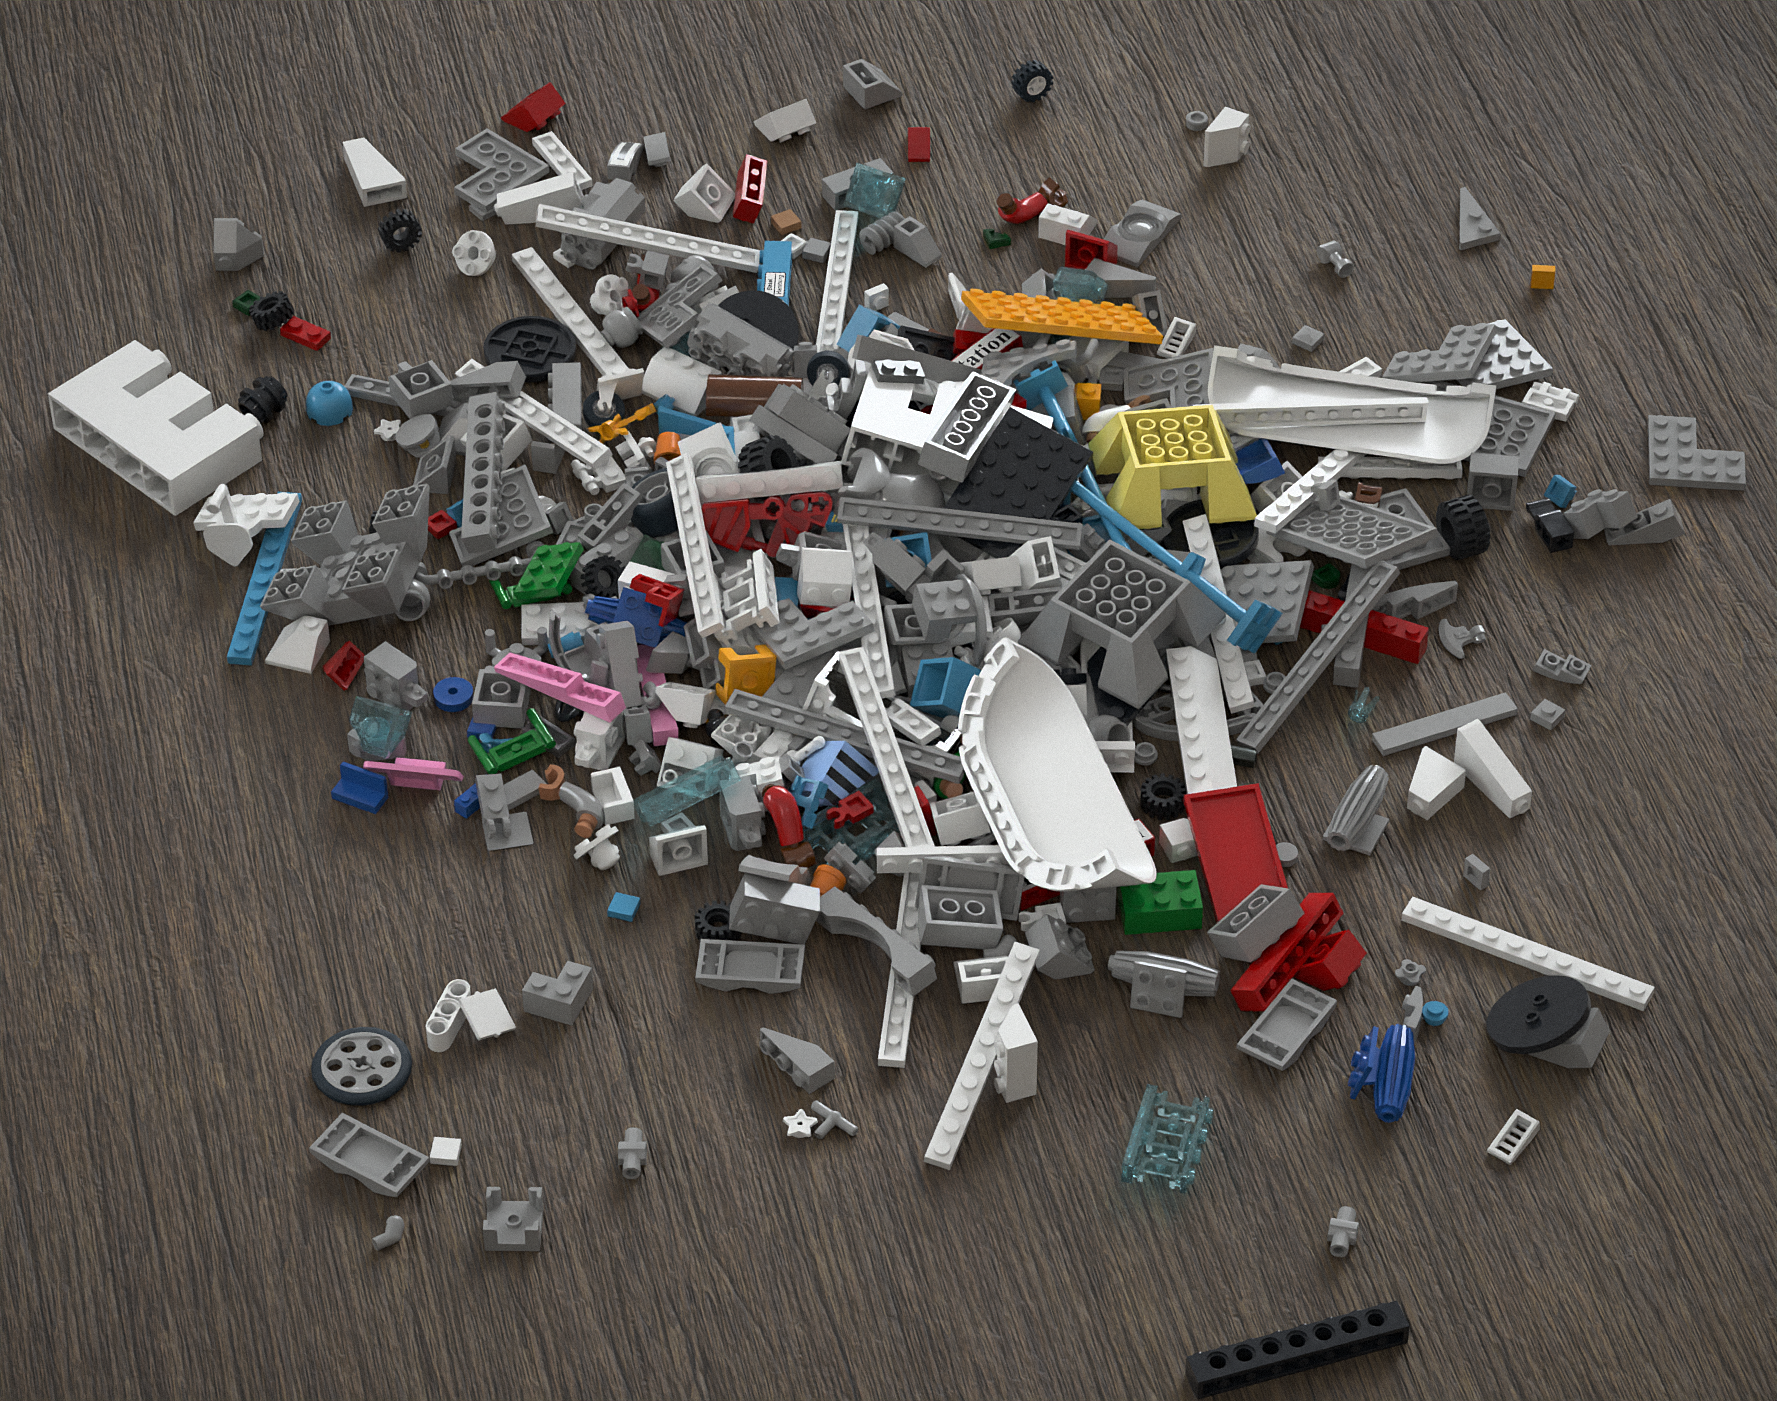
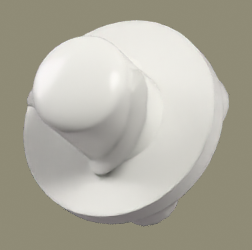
M471 230L460 237L452 250L458 268L469 276H480L486 273L496 258V250L491 238L482 231Z
M612 274L601 277L596 284L595 293L590 298L593 310L605 316L612 311L622 310V297L628 296L627 280Z
M609 824L596 832V839L591 842L586 839L575 846L576 853L573 856L577 860L588 853L591 856V863L594 867H598L600 870L609 869L618 862L620 856L618 854V847L611 844L608 839L619 830L616 826L611 828Z

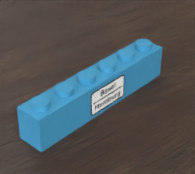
M765 241L764 250H760L759 260L761 264L758 266V278L762 279H757V291L773 294L789 306L792 241Z

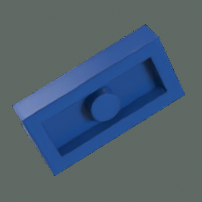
M342 762L340 765L341 780L331 791L332 799L376 814L388 799L386 777Z

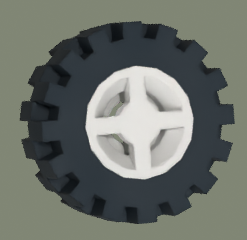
M1026 61V65L1023 63L1020 65V69L1017 68L1015 70L1016 74L1012 76L1014 80L1011 81L1012 88L1026 102H1035L1036 99L1039 101L1042 96L1045 97L1047 95V91L1051 90L1050 85H1053L1052 79L1054 78L1047 67L1040 61Z

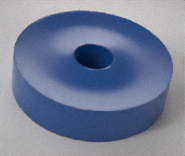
M459 677L443 679L435 685L433 690L436 706L447 712H458L466 709L471 705L474 697L473 687L470 682Z

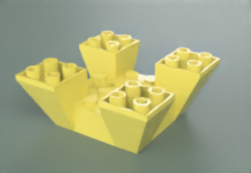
M1213 405L1118 412L1088 443L1089 450L1093 451L1092 461L1097 475L1120 473L1105 499L1107 504L1138 529L1162 527L1161 489L1171 490L1173 488H1195L1200 486V497L1209 523L1244 522L1255 520V517H1257L1248 488L1236 466L1238 459L1230 435Z

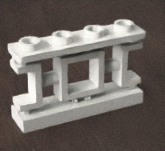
M762 549L753 553V561L751 559L747 560L746 569L730 577L726 572L721 573V578H718L714 573L725 627L714 633L719 642L723 641L726 647L729 648L732 646V639L734 641L738 639V631L754 623L759 628L764 626L765 621L768 622L770 627L780 623L774 568Z

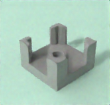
M487 1187V1220L483 1222L485 1251H540L544 1211L542 1187L528 1188L529 1201H502L500 1187Z

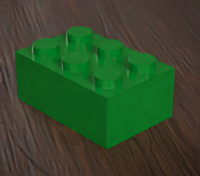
M1196 870L1156 873L1155 881L1150 884L1118 887V902L1124 935L1202 929L1203 905Z

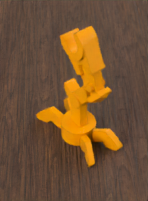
M653 403L635 411V415L627 419L621 420L620 414H617L613 421L608 420L599 426L587 429L589 432L597 431L600 433L601 439L599 442L604 444L606 441L616 438L619 434L628 435L627 429L622 427L636 419L638 421L643 420L648 415L656 412Z

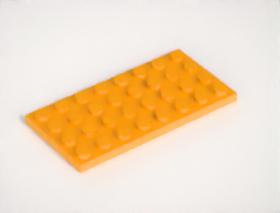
M980 289L962 291L961 301L985 328L1162 344L1163 335L1132 304L1114 306L1115 304L1105 301L1101 302V304H1093L1092 301L1085 299L1073 302L1064 297L1052 300L1043 295H1036V298H1032L1022 293H1014V296L1006 295V293L1001 291L984 293Z

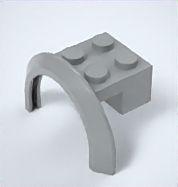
M957 574L952 581L916 584L912 606L925 641L949 638L953 624L975 622L976 638L972 657L976 667H979L986 648L987 625L984 604L977 586L964 574Z
M551 609L549 641L557 665L561 668L581 673L582 677L591 684L605 687L608 677V665L599 658L602 657L601 648H598L596 634L599 633V625L585 630L584 645L564 653L560 640L561 617Z

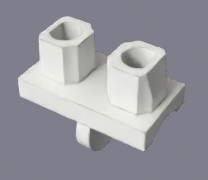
M628 431V435H623L626 441L615 448L621 458L625 460L624 463L627 468L648 467L649 473L653 470L645 457L654 456L656 441L653 438L642 437L637 444Z

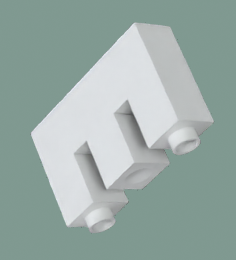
M134 340L48 393L53 427L67 439L176 516L214 492L220 484L228 483L261 462L262 456L259 439L263 437L264 432L256 417L249 413L242 415L228 404L213 411L211 392L181 371L168 379L167 375L171 373L172 368L165 354L160 350L152 352Z
M871 364L851 425L841 464L850 466V458L855 451L862 447L870 449L880 456L890 473L930 475L940 485L943 493L952 496L960 482L951 480L947 476L935 471H930L918 465L924 441L959 390L940 384L931 415L908 408L915 383L878 382L872 368L873 364ZM1011 405L1013 409L1051 429L1053 417Z

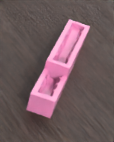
M637 645L639 658H637L638 674L642 673L643 681L639 682L643 697L646 696L648 698L649 696L643 690V686L649 681L659 686L666 683L664 673H650L646 671L654 648L646 645ZM663 702L657 709H648L654 746L667 745L668 737L678 738L676 720Z
M514 653L507 654L494 666L495 672L607 722H612L626 708L621 692L585 682L582 674Z

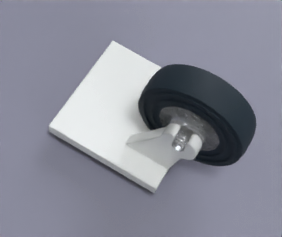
M825 350L816 353L810 359L807 366L808 378H803V391L809 395L808 400L811 396L816 400H819L820 397L826 398V388L829 384L836 383L839 387L841 378H848L849 367L845 358L837 352Z
M643 368L637 370L629 369L624 373L607 374L598 378L597 391L591 393L583 404V417L590 427L599 426L608 420L613 421L617 414H620L621 420L624 419L625 406L622 400L642 394Z

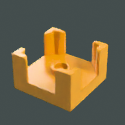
M755 645V649L759 654L737 655L732 648H719L718 659L726 669L724 688L719 683H716L715 690L716 695L725 705L734 689L762 697L774 683L777 656L766 645Z

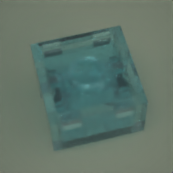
M856 163L843 206L882 218L888 215V213L896 211L906 178L866 164Z

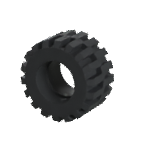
M769 435L746 444L742 447L741 453L738 456L740 460L738 462L739 473L780 470L800 466L792 446L788 445L787 441L784 438L781 439L778 435ZM769 496L756 497V498H757V499H760V498H761L762 500H766V498L769 497Z
M1468 494L1439 504L1436 512L1437 531L1450 547V557L1455 560H1461L1488 550L1490 545L1489 523L1482 506L1474 496Z

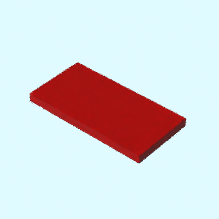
M1259 783L1184 795L1183 802L1216 924L1261 884L1288 888Z

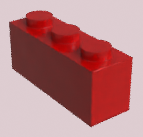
M746 154L737 174L733 209L734 218L754 224L763 206L767 160Z

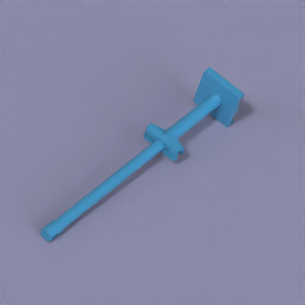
M1056 360L1051 362L1053 366L1041 372L1039 368L1030 372L1031 377L1021 382L1018 379L1013 381L1020 396L1027 400V410L1030 411L1043 403L1049 417H1053L1052 423L1056 431L1078 443L1055 397L1056 393L1068 387ZM1087 464L1080 477L1085 487L1107 504ZM1099 514L1111 540L1131 550L1121 530Z
M1076 481L1070 490L1072 493L1173 570L1175 574L1191 581L1220 609L1238 623L1227 641L1234 646L1238 645L1243 650L1248 649L1252 653H1256L1283 614L1282 612L1258 600H1254L1246 611L1201 576L1206 561L1203 556L1190 552L1184 561L1181 562Z

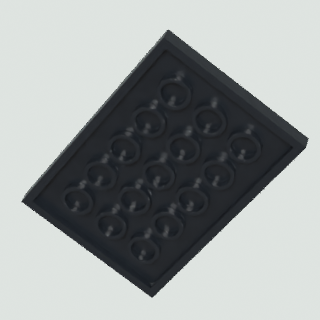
M1010 407L981 450L974 466L964 481L959 483L944 508L1052 520L1093 457V451ZM958 537L996 559L1009 557L1023 545L1021 543Z

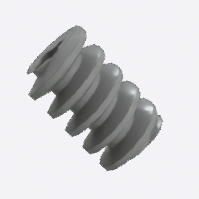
M893 211L868 225V227L863 228L859 235L862 247L869 254L874 255L876 251L880 252L883 248L894 244V226L905 220V218L898 212Z

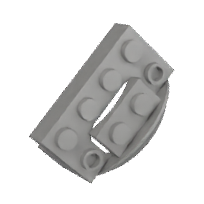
M778 384L765 406L759 405L749 420L755 424L753 429L765 437L778 435L781 439L784 438L787 444H790L794 449L793 452L796 453L797 460H806L807 464L809 461H813V465L841 461L849 436L848 434L835 453L778 417L768 406L781 388V384Z

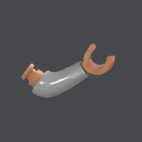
M549 765L548 769L545 770L548 784L540 783L539 785L540 799L549 801L560 799L577 811L576 818L578 823L575 826V832L583 838L591 837L593 830L600 828L604 822V811L601 803L584 789L568 781L565 782L564 772L561 767Z

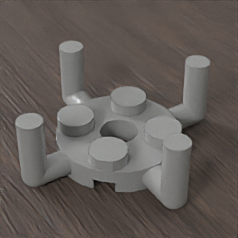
M1041 333L1036 345L1041 343L1047 344L1051 334ZM1091 339L1084 354L1079 357L1077 356V358L1057 362L1059 368L1067 371L1063 373H1068L1075 384L1084 382L1088 372V367L1085 363L1092 359L1099 342L1096 339ZM1041 362V371L1053 365ZM1091 376L1087 383L1097 384L1098 379Z
M545 627L537 629L538 646L533 650L524 647L520 643H514L503 651L496 648L494 630H486V652L493 659L492 666H486L485 669L495 670L494 666L509 653L542 662L540 656L548 651L547 629Z

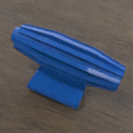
M623 587L620 599L595 596L594 600H588L585 613L589 614L588 620L598 625L604 622L610 624L628 621L634 626L636 642L655 648L672 631L685 637L684 625L687 623L678 618H675L664 627L658 625L663 607L645 602V593Z
M1399 1024L1392 1025L1387 1029L1380 1049L1376 1047L1378 1027L1373 1026L1369 1035L1363 1036L1360 1051H1355L1353 1054L1351 1066L1354 1067V1071L1351 1072L1348 1080V1086L1351 1087L1350 1098L1354 1100L1363 1085H1374L1375 1113L1379 1119L1381 1118L1382 1121L1387 1123L1398 1121L1403 1115L1411 1093L1415 1064L1413 1032L1406 1025Z

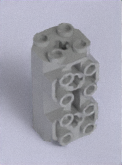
M616 178L610 184L596 182L589 195L586 194L583 197L582 207H584V210L575 207L572 211L635 224L646 211L645 197L642 193L638 195L635 192L636 186L633 183ZM560 232L562 233L561 250L565 252V259L575 263V265L591 270L601 264L617 246L616 243Z
M709 303L699 314L696 320L699 323L696 328L692 327L687 342L690 347L688 353L692 358L717 370L721 367H727L729 370L728 375L786 377L791 368V365L788 363L795 353L792 348L716 304Z

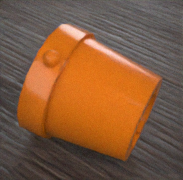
M663 432L658 436L654 453V464L660 456L668 461L681 456L678 445L681 437L677 433Z
M822 864L814 872L810 886L820 888L821 897L833 887L842 891L847 881L844 874L838 869Z

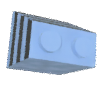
M825 741V746L810 754L802 766L805 778L819 780L829 785L824 799H819V807L834 806L838 801L847 797L879 772L876 766L846 741ZM806 783L801 796L809 797L814 784ZM792 785L790 786V788H789V790H788L790 793H791V792H794L793 790H791Z

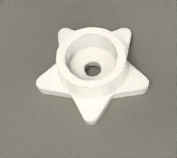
M382 419L381 426L374 430V434L381 435V438L385 441L396 440L395 435L400 428L401 420L390 422Z
M800 1109L795 1116L783 1118V1122L789 1126L787 1135L797 1138L810 1137L811 1127L818 1123L817 1118L806 1116L803 1109Z

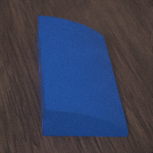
M1260 438L1235 452L1238 459L1236 466L1245 484L1259 483L1285 474L1267 439Z

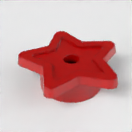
M627 289L628 296L622 297V305L624 308L628 307L638 318L640 317L637 308L638 301L634 298L631 289Z

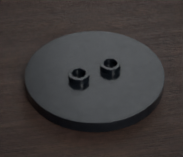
M743 291L729 296L718 305L792 348L793 351L794 346H798L799 329L796 317L791 308L777 296L763 291ZM721 367L726 372H729L727 367Z
M541 316L517 317L499 324L487 335L483 346L484 359L487 366L496 362L518 361L526 376L524 382H539L548 380V373H552V363H572L574 361L576 341L569 328L556 320Z
M1201 499L1188 502L1176 508L1167 517L1172 531L1162 539L1166 550L1190 552L1183 521L1206 514ZM1255 520L1224 522L1220 524L1209 523L1220 569L1242 562L1256 549L1259 541V528L1254 526Z
M1566 976L1535 978L1519 984L1498 999L1488 1014L1486 1022L1487 1031L1492 1042L1503 1051L1514 1054H1532L1546 1051L1567 1041L1581 1029L1589 1017L1591 1001L1585 987L1573 978Z

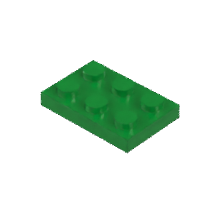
M566 542L558 545H542L538 547L513 592L516 599L522 600L560 595L584 550L581 543Z

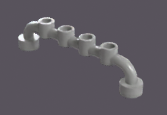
M540 541L530 542L526 546L528 556L526 559L515 556L510 558L508 562L497 563L495 561H488L484 566L480 567L465 565L461 570L451 572L447 569H441L434 575H428L426 566L420 562L413 579L425 585L439 584L441 588L448 589L453 585V581L463 579L465 584L471 585L476 582L479 576L486 575L489 580H497L502 572L508 571L513 576H520L529 565L537 548L544 544Z

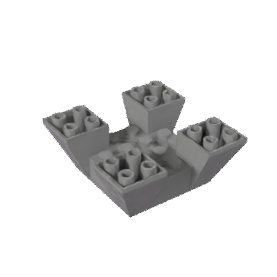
M413 485L408 488L393 489L386 492L372 523L377 532L363 536L358 535L347 501L331 502L326 505L311 506L305 509L291 542L320 564L321 567L318 569L314 565L275 573L260 605L261 609L294 621L304 615L328 620V626L397 613L427 548L429 485Z
M1109 539L1050 600L1018 640V644L1057 666L1084 638L1107 649L1098 688L1140 709L1168 679V674L1153 641L1165 630L1198 647L1226 617V613L1191 581Z

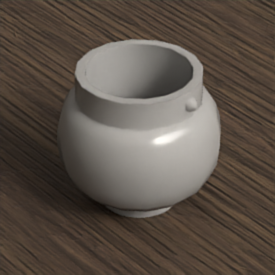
M622 307V310L612 311L605 316L602 323L604 329L601 333L610 346L615 344L618 348H626L632 345L638 339V334L641 335L644 330L633 312L628 307Z
M416 579L412 580L399 611L395 613L398 618L405 621H414L426 613L430 605V594L427 587Z
M1099 715L1093 718L1087 725L1095 741H1130V730L1126 724L1115 716Z

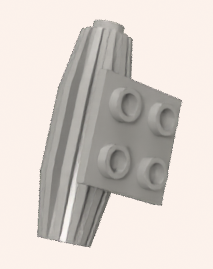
M1370 765L1348 788L1323 835L1322 840L1327 841L1332 848H1336L1338 851L1351 849L1369 856L1371 855L1389 823V818L1375 814L1383 800L1389 780L1388 774L1382 767Z
M1116 951L1115 955H1110L1108 970L1112 971L1113 977L1132 983L1130 1008L1182 1018L1184 996H1215L1219 986V970L1190 959L1150 951Z

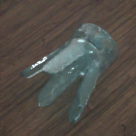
M1368 687L1364 688L1357 703L1358 690L1355 691L1354 701L1348 711L1349 718L1354 722H1365L1368 718V713L1376 706L1375 704L1380 699L1379 696H1376L1365 706L1370 691Z

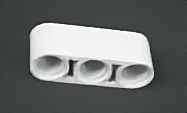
M453 980L446 986L426 1023L428 1047L434 1052H443L449 1049L466 1019L458 1003L459 999L471 996L470 985L465 980Z

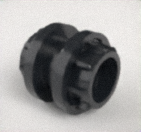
M257 377L252 382L253 390L244 388L240 392L238 407L243 415L249 413L256 417L260 424L263 421L268 423L273 419L272 410L281 412L285 408L288 395L285 388L274 377Z

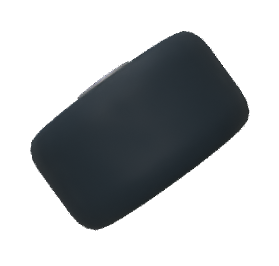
M667 468L654 471L638 480L632 486L633 489L642 495L630 519L634 527L647 537H661L679 530Z

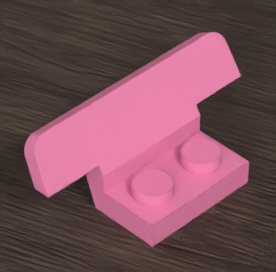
M396 757L395 764L365 761L363 769L371 772L386 773L390 784L393 786L441 790L443 780H463V775L459 771L446 769V762Z

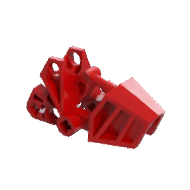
M814 491L793 494L789 497L787 505H785L784 500L780 496L774 495L767 497L764 503H750L749 498L707 502L703 504L701 510L705 530L715 545L736 553L739 552L740 548L749 551L762 549L768 556L776 557L781 543L783 544L784 539L787 544L794 545L800 533L804 531L811 532L813 524L822 528L825 527L832 509L833 499L826 491ZM808 497L812 498L811 503L818 502L819 497H823L824 501L829 502L825 504L824 509H820V505L817 504L812 505V510H808ZM795 499H800L804 502L805 507L801 511H795L791 507V502ZM771 502H775V506L779 505L780 507L776 513H772V509L768 510ZM751 519H778L768 544L756 541V538L746 536L752 524Z

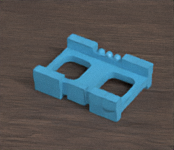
M796 775L791 788L794 792H791V794L795 797L797 805L805 808L801 819L802 826L812 829L817 818V814L814 812L818 809L819 799H824L829 785L819 780L816 781ZM806 783L814 784L809 797L801 796Z

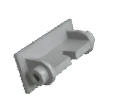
M838 842L824 859L830 866L843 873L847 883L861 894L876 878L873 875L874 871L862 860L857 865L853 864L852 861L857 855L846 844L842 845Z

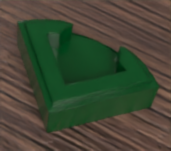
M983 229V237L989 249L1011 245V238L1006 233L1003 235L995 232V229Z

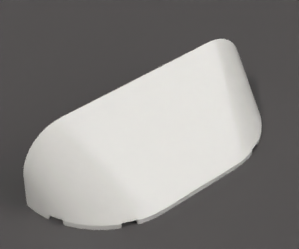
M1214 346L1208 382L1210 404L1427 397L1426 422L1228 429L1249 437L1435 464H1449L1461 461L1470 456L1471 452L1474 453L1482 445L1490 428L1496 392L1495 385L1474 382L1471 385H1467V387L1447 386L1446 392L1436 391L1437 385L1407 382L1283 363L1281 369L1273 367L1271 360L1247 356L1246 353L1238 349Z
M1004 637L984 658L986 664L979 676L974 675L970 681L960 711L958 731L962 733L963 745L959 747V753L963 768L1006 860L1017 873L1022 874L1029 882L1053 891H1077L1150 884L1156 879V868L1153 859L1071 692L1057 673L1043 659L1029 649Z

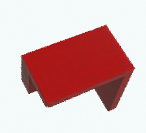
M642 574L632 578L629 588L645 593V602L663 607L659 626L664 627L678 616L685 589Z

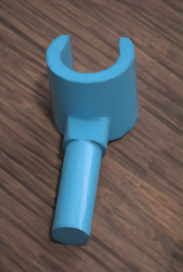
M489 733L479 735L482 741L481 745L486 753H489V749L513 739H492Z

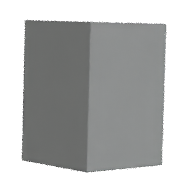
M452 435L420 457L413 485L428 484L430 487L429 493L449 494L457 463L455 440Z

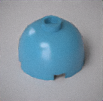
M323 381L315 384L309 390L306 397L307 416L310 420L311 418L315 419L319 425L331 426L343 422L344 417L347 415L350 417L352 414L353 404L350 393L345 386L336 381Z

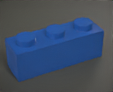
M476 783L454 800L455 812L466 819L480 808Z

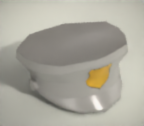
M431 414L416 415L401 425L395 435V439L398 445L403 447L404 451H408L411 455L420 458L440 443L439 428Z

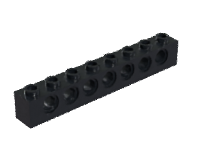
M1397 1300L1389 1303H1380L1367 1309L1354 1310L1337 1317H1328L1322 1321L1302 1324L1292 1329L1275 1331L1262 1337L1249 1338L1236 1344L1223 1345L1217 1349L1194 1353L1186 1357L1185 1375L1197 1400L1407 1344L1410 1325Z

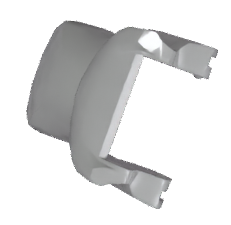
M863 447L855 451L850 458L851 465L847 475L854 481L853 485L840 487L838 491L840 497L942 508L944 494L940 485L930 475L892 474L877 453ZM840 500L837 501L833 511L836 516L838 515Z

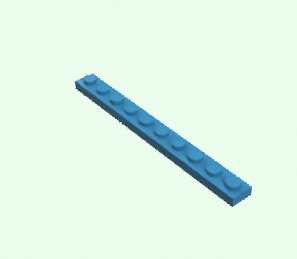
M297 493L300 502L286 527L266 528L227 654L228 664L251 666L253 664L268 614L267 611L261 609L260 605L275 573H278L282 568L301 506V493Z

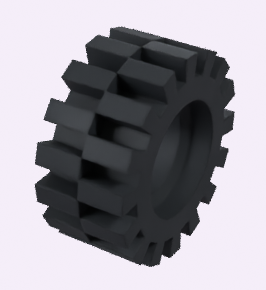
M397 209L395 214L391 211L389 212V217H383L384 222L380 221L378 232L387 249H390L392 252L396 250L397 253H401V249L405 252L408 251L407 247H415L414 242L418 244L420 241L418 237H422V228L411 211L408 212L406 209H403L401 213L400 209ZM407 227L402 233L393 235L399 228Z
M274 291L271 295L267 293L264 298L263 296L259 297V301L255 300L253 302L254 305H251L249 310L257 328L267 331L269 328L274 330L276 326L278 328L281 327V324H286L288 322L287 319H291L294 314V308L287 294L282 291L278 293Z
M604 555L586 563L587 566L582 569L585 573L580 578L585 579V582L581 583L582 587H587V590L584 592L601 597H619L618 579L625 569V566H619L622 562L620 560L615 561L616 557ZM600 570H605L610 576L611 584L607 588L603 587L599 582L598 573Z
M1165 773L1160 774L1159 778L1155 774L1152 775V780L1149 777L1145 779V783L1143 782L1141 785L1140 806L1145 814L1149 813L1151 818H1154L1156 815L1157 820H1162V817H1166V820H1171V815L1176 818L1178 813L1182 814L1185 808L1183 797L1187 791L1184 782L1180 783V778L1177 777L1174 780V775L1169 774L1168 777H1165ZM1158 795H1167V796H1170L1171 798H1168V799H1160V798H1157V797H1155V796H1158Z
M712 901L711 906L707 902L704 904V909L702 907L698 909V913H695L697 940L700 939L701 942V939L730 941L740 939L742 932L729 930L731 903L726 906V901H721V904H717V901ZM715 922H723L727 924L722 927L710 926V924Z

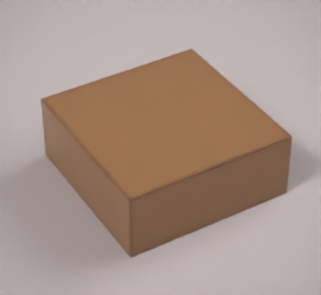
M791 209L771 216V224L781 235L801 229V220Z

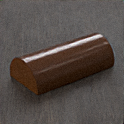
M709 374L706 388V416L741 417L753 415L759 405L765 406L778 384L783 385L784 383L788 387L794 384L801 390H804L803 378Z

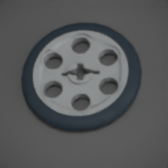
M375 1027L350 1028L336 1033L318 1048L312 1060V1079L325 1096L338 1103L353 1106L376 1104L390 1098L405 1085L411 1074L412 1057L406 1044L387 1030ZM372 1045L382 1046L378 1051H370L368 1049ZM352 1046L355 1048V1050L350 1053H345L341 1051L344 1047ZM386 1061L395 1062V1065L390 1068L382 1066ZM334 1064L342 1066V1068L338 1071H331L328 1069L331 1065ZM374 1079L382 1081V1083L378 1086H371L368 1084L371 1080ZM346 1081H353L355 1083L350 1088L341 1086Z

